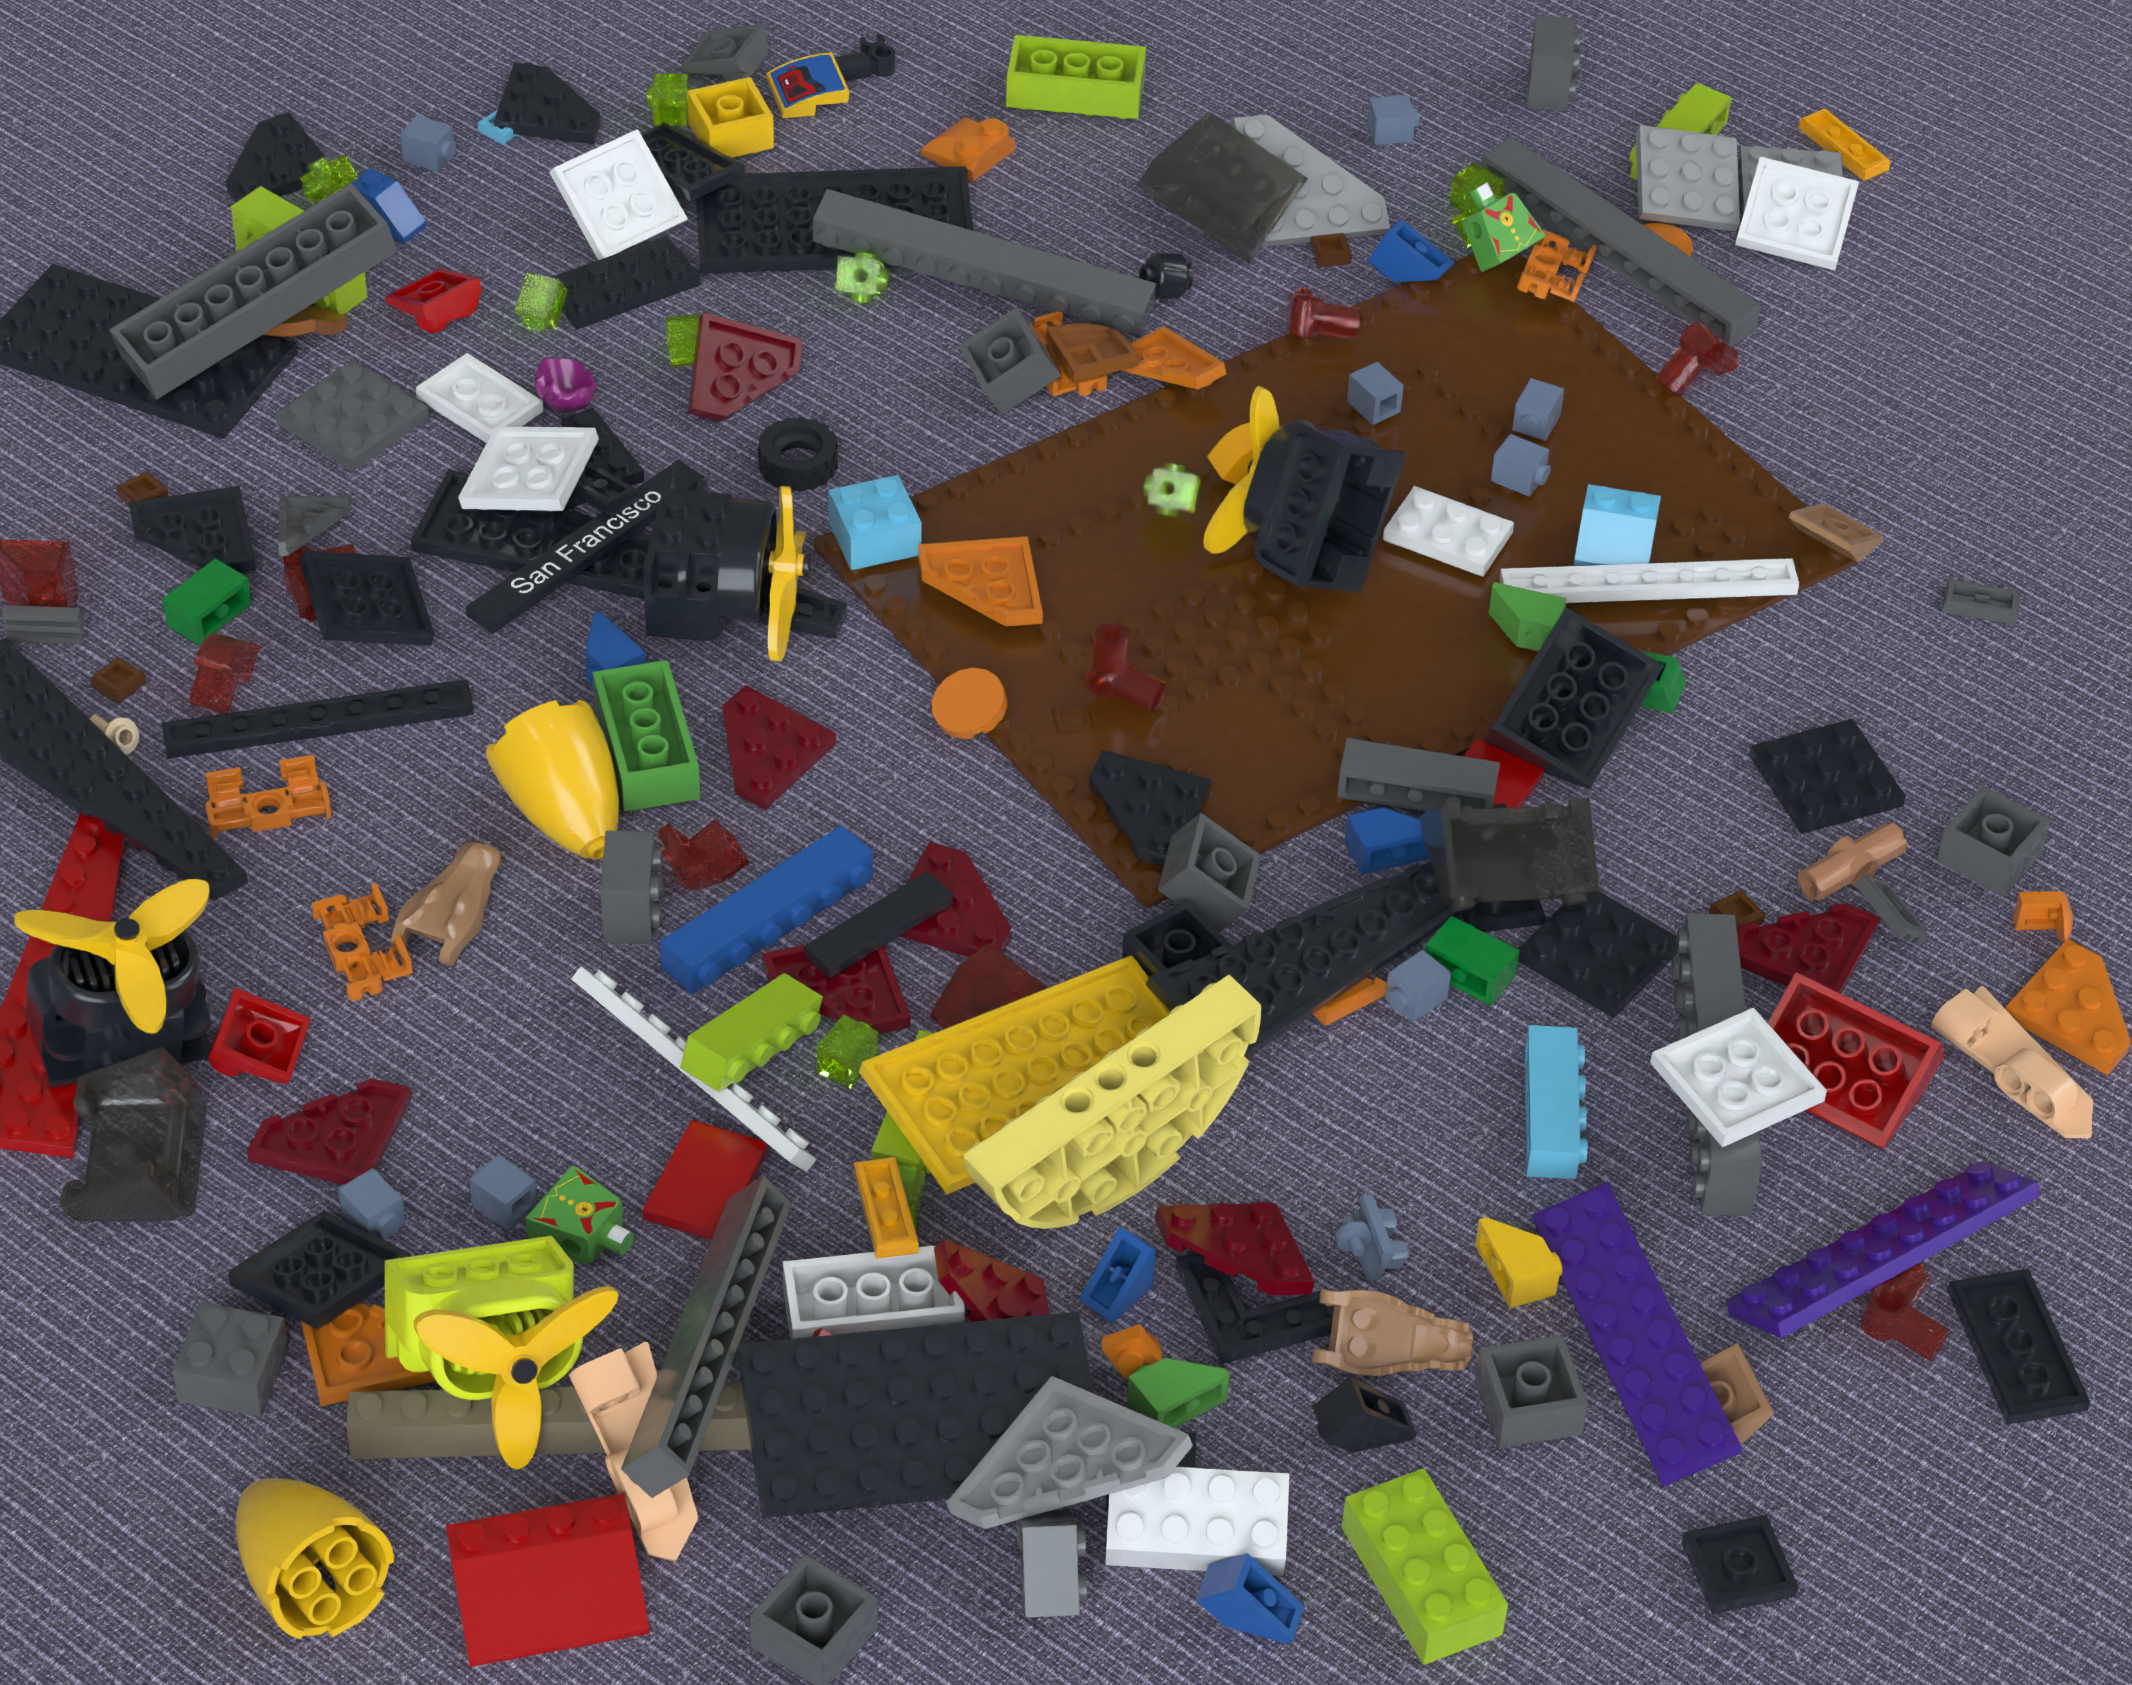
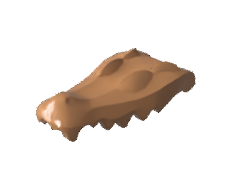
M470 841L463 844L455 853L446 869L427 886L413 895L402 907L394 925L390 947L395 946L394 936L398 935L401 936L405 947L411 933L444 943L439 961L452 967L465 946L481 931L482 922L485 919L484 909L488 907L491 893L490 883L494 878L497 868H501L502 865L498 850L480 842Z
M1326 1289L1320 1291L1319 1303L1334 1306L1329 1351L1326 1349H1313L1311 1360L1313 1363L1325 1365L1348 1374L1382 1376L1395 1372H1416L1426 1369L1459 1371L1467 1366L1472 1357L1471 1351L1474 1339L1468 1323L1436 1317L1424 1309L1408 1305L1394 1296L1369 1290L1334 1291Z

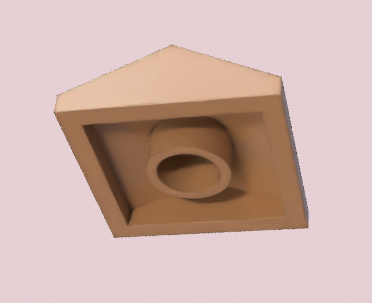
M1825 503L1791 511L1789 519L1798 530L1857 563L1876 548L1884 537Z
M1737 1343L1701 1362L1700 1365L1740 1444H1742L1771 1418L1774 1412L1740 1345Z

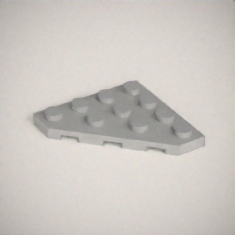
M1268 114L1234 118L1232 125L1255 248L1310 242L1312 236L1344 233L1345 238L1383 235L1390 230L1385 198Z
M1051 1376L946 1504L952 1515L987 1529L1165 1479L1193 1445L1189 1435Z

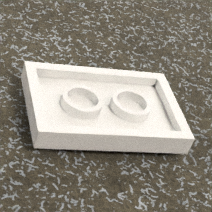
M468 353L416 387L417 399L485 443L488 442L495 426L522 427L543 412V401Z
M1414 486L1384 528L1383 540L1483 577L1512 535L1514 522Z

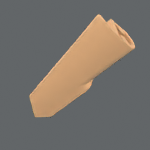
M1984 986L1979 987L1974 994L1968 989L1963 990L1939 1009L1932 1021V1029L1992 1072L1998 1087L2007 1096L2064 1138H2091L2093 1099L2028 1034Z
M643 1342L625 1353L620 1348L589 1361L572 1371L569 1377L607 1454L605 1462L618 1494L624 1493L628 1515L647 1555L676 1562L698 1520L687 1477L651 1498L621 1470L658 1376L649 1344Z

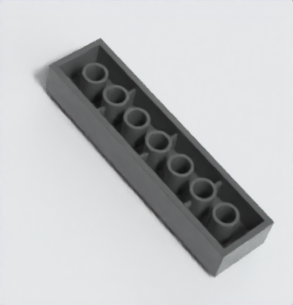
M350 183L111 328L110 333L121 357L157 400L398 251L388 223L356 187Z
M1687 913L1684 929H1678L1676 935V951L1679 953V956H1673L1671 962L1672 980H1678L1679 986L1675 987L1674 1008L1675 1010H1681L1682 1016L1678 1017L1677 1021L1678 1040L1746 1011L1735 915ZM1688 1109L1686 1131L1687 1134L1694 1135V1141L1690 1142L1689 1162L1690 1165L1697 1166V1173L1693 1174L1692 1192L1694 1198H1700L1701 1215L1751 1216L1763 1164L1759 1131L1722 1147L1693 1112Z

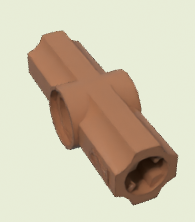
M1894 822L1891 824L1884 823L1856 840L1850 836L1841 838L1831 847L1826 857L1799 871L1797 882L1802 889V894L1811 902L1813 900L1820 901L1850 883L1856 887V883L1864 875L1873 877L1878 867L1906 852L1908 842L1903 836L1902 829Z

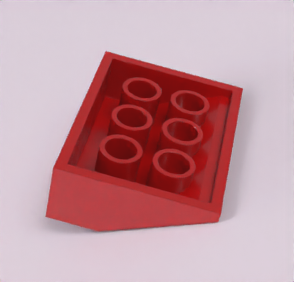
M1797 972L1768 1021L1769 1026L1827 1090L1824 1102L1804 1111L1882 1150L1885 1149L1924 1094L1944 1058L1941 1042Z
M624 1493L446 1525L450 1563L470 1667L650 1634L632 1528Z

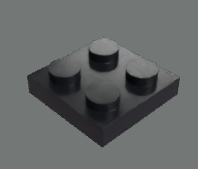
M1767 1515L1683 1532L1681 1543L1712 1615L1796 1597L1798 1584Z

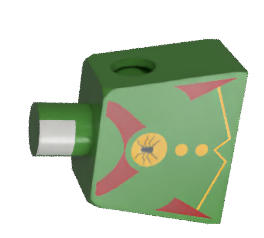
M1484 183L1469 192L1478 211L1464 218L1463 225L1481 272L1501 264L1546 237L1543 230L1515 193L1511 192L1496 200L1488 183Z
M574 1165L567 1170L526 1217L527 1239L552 1236L571 1260L583 1264L592 1263L605 1247L620 1255H624L631 1247L634 1239V1233L622 1227L623 1211L621 1200Z

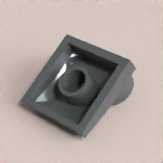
M763 24L708 31L681 66L683 73L705 77H722L724 83L751 77L768 53V34Z

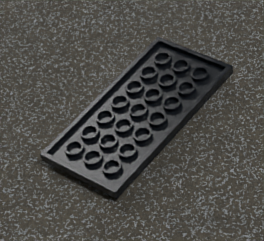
M966 166L747 173L745 176L696 199L700 273H753L757 271L900 267L892 266L886 262L869 257L858 256L838 248L827 247L813 241V218L827 189L974 231Z
M52 264L0 319L1 365L223 439L226 438L297 355V346L295 342L277 336L261 335L156 400L121 357L110 329L160 298Z
M1079 1312L739 1344L736 1349L762 1518L950 1499L1051 1376L1094 1394Z

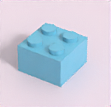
M899 475L828 490L829 524L850 570L918 556V544H921L922 522Z

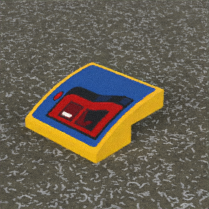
M832 52L802 57L787 62L766 73V80L783 118L815 116L816 105L848 103L849 89Z

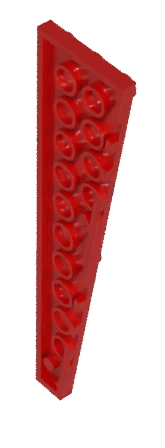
M80 813L41 910L66 913L96 921L111 922L112 914L115 913V896L117 885L120 883V865L125 852L126 838L120 833L114 835L106 830L103 822L94 816L88 818ZM30 935L0 1009V1149L74 1158L81 1121L80 1109L82 1099L85 1096L86 1084L85 1082H79L52 1088L49 1086L26 1014L27 981L30 967L35 962L50 957L57 944Z

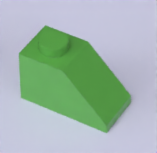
M1494 582L1491 591L1489 615L1517 647L1539 651L1564 611L1567 598Z
M1163 1358L1151 1365L1139 1367L1128 1377L1127 1403L1133 1411L1176 1428L1227 1401L1230 1374L1224 1368Z

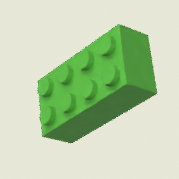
M668 660L592 672L594 705L600 727L612 756L617 778V788L624 812L700 799L699 765Z

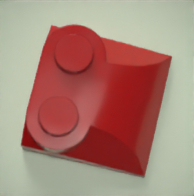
M439 268L384 297L387 304L415 316L419 329L427 330L428 333H436L444 330L450 321L474 314L475 308L480 304L478 298L482 292V287L478 277Z
M235 987L222 1014L209 1049V1062L217 1072L225 1076H237L246 1072L288 1085L311 1018Z

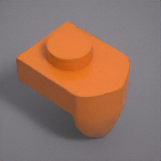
M2061 891L2019 892L2012 920L2015 930L2054 929L2056 936L2061 941H2066L2071 935L2073 913L2068 897Z
M1141 1324L1102 1337V1351L1122 1377L1127 1380L1139 1367L1151 1365L1162 1359L1161 1345L1152 1334L1145 1331Z

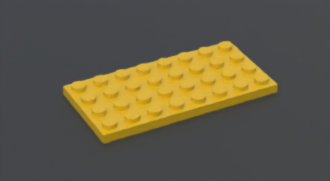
M1130 955L863 1061L859 1073L946 1194H949L975 1183L965 1168L962 1156L967 1153L972 1145L986 1140L1001 1130L1007 1121L1020 1117L1033 1108L1041 1098L1054 1094L1067 1085L1075 1075L1086 1072L1101 1062L1110 1051L1118 1050L1132 1041L1141 1030L1152 1027L1168 1016L1170 1010L1146 986L1149 977L1134 957Z

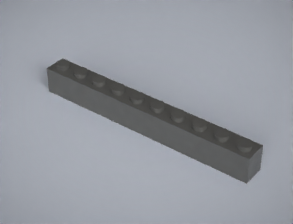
M1513 137L1508 138L1483 154L1481 181L1488 183L1491 188L1503 196L1511 192L1515 193L1532 216L1588 253L1592 245L1598 246L1594 258L1726 348H1731L1757 330L1760 303Z
M826 190L813 218V241L824 246L838 248L858 256L883 261L892 266H900L924 275L949 280L958 285L980 289L989 294H997L1018 300L1024 304H1032L1052 310L1053 312L1059 311L1090 323L1118 329L1121 332L1142 336L1154 307L1156 283L833 190Z
M764 1175L727 1200L622 1464L621 1470L651 1498L670 1488L691 1473L734 1359L736 1349L742 1338L792 1203Z

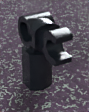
M877 34V42L873 43L866 41L865 37H861V53L834 57L845 81L870 77L871 73L881 77L890 76L895 73V50L886 46L884 36Z

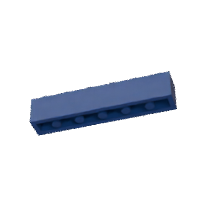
M839 826L660 940L661 968L691 995L704 986L713 984L724 973L735 966L744 964L755 953L766 946L773 945L789 931L804 925L820 911L827 907H832L839 899L851 891L867 884L873 878V851L845 827Z

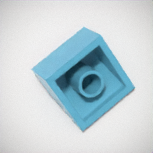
M1588 484L1574 565L1649 564L1661 496Z

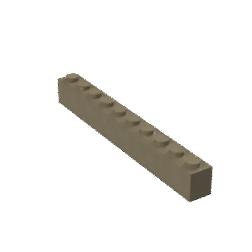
M724 1383L699 1451L751 1450L741 1383ZM546 1387L539 1390L541 1399V1427L534 1455L606 1453L575 1387ZM445 1390L349 1392L346 1429L350 1458L501 1456L495 1442L492 1426V1398L466 1400L455 1397Z

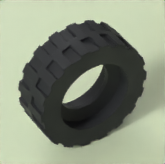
M790 417L782 421L773 422V425L767 426L764 429V433L759 436L758 464L760 474L762 473L763 478L777 488L788 486L791 487V490H797V492L808 489L813 490L817 489L820 485H825L830 478L834 477L835 470L838 467L837 439H835V433L833 430L830 431L829 426L826 424H821L815 419H806V417ZM792 448H804L814 451L816 455L806 460H790L780 456V453Z

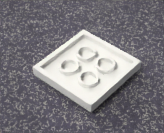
M638 129L565 162L549 172L598 260L638 246L682 225L688 220Z
M1760 157L1735 245L1835 270L1859 181Z
M495 426L458 497L462 509L563 511L599 440L596 429Z
M1754 1008L1652 1052L1650 1061L1651 1065L1722 1147L1824 1102L1827 1092L1823 1085Z

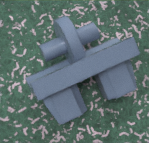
M1362 1195L1359 1199V1209L1353 1215L1342 1220L1343 1226L1336 1232L1335 1240L1339 1249L1347 1252L1352 1251L1354 1256L1359 1257L1367 1280L1378 1281L1385 1269H1401L1409 1256V1251L1405 1241L1389 1239L1395 1231L1397 1223L1393 1209L1378 1208L1373 1195Z

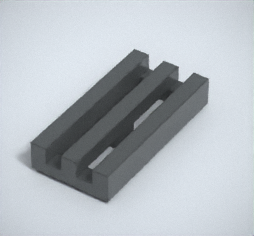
M1947 579L1942 613L2016 625L2021 591Z
M4 605L2 617L5 620L4 627L5 631H7L6 638L9 642L83 644L85 633L80 608Z
M1864 875L1856 883L1855 886L1897 938H1905L1908 942L1914 941L1915 944L1920 945L1929 936L1927 930L1888 882Z

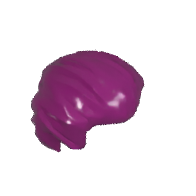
M544 357L539 362L535 372V387L540 399L544 400V403L553 410H558L559 412H573L583 409L591 402L597 387L593 372L589 370L585 372L582 363L571 359Z

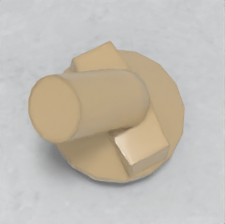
M93 715L90 718L126 755L136 748L139 741V731L135 723L130 719L119 717L108 723L97 715Z

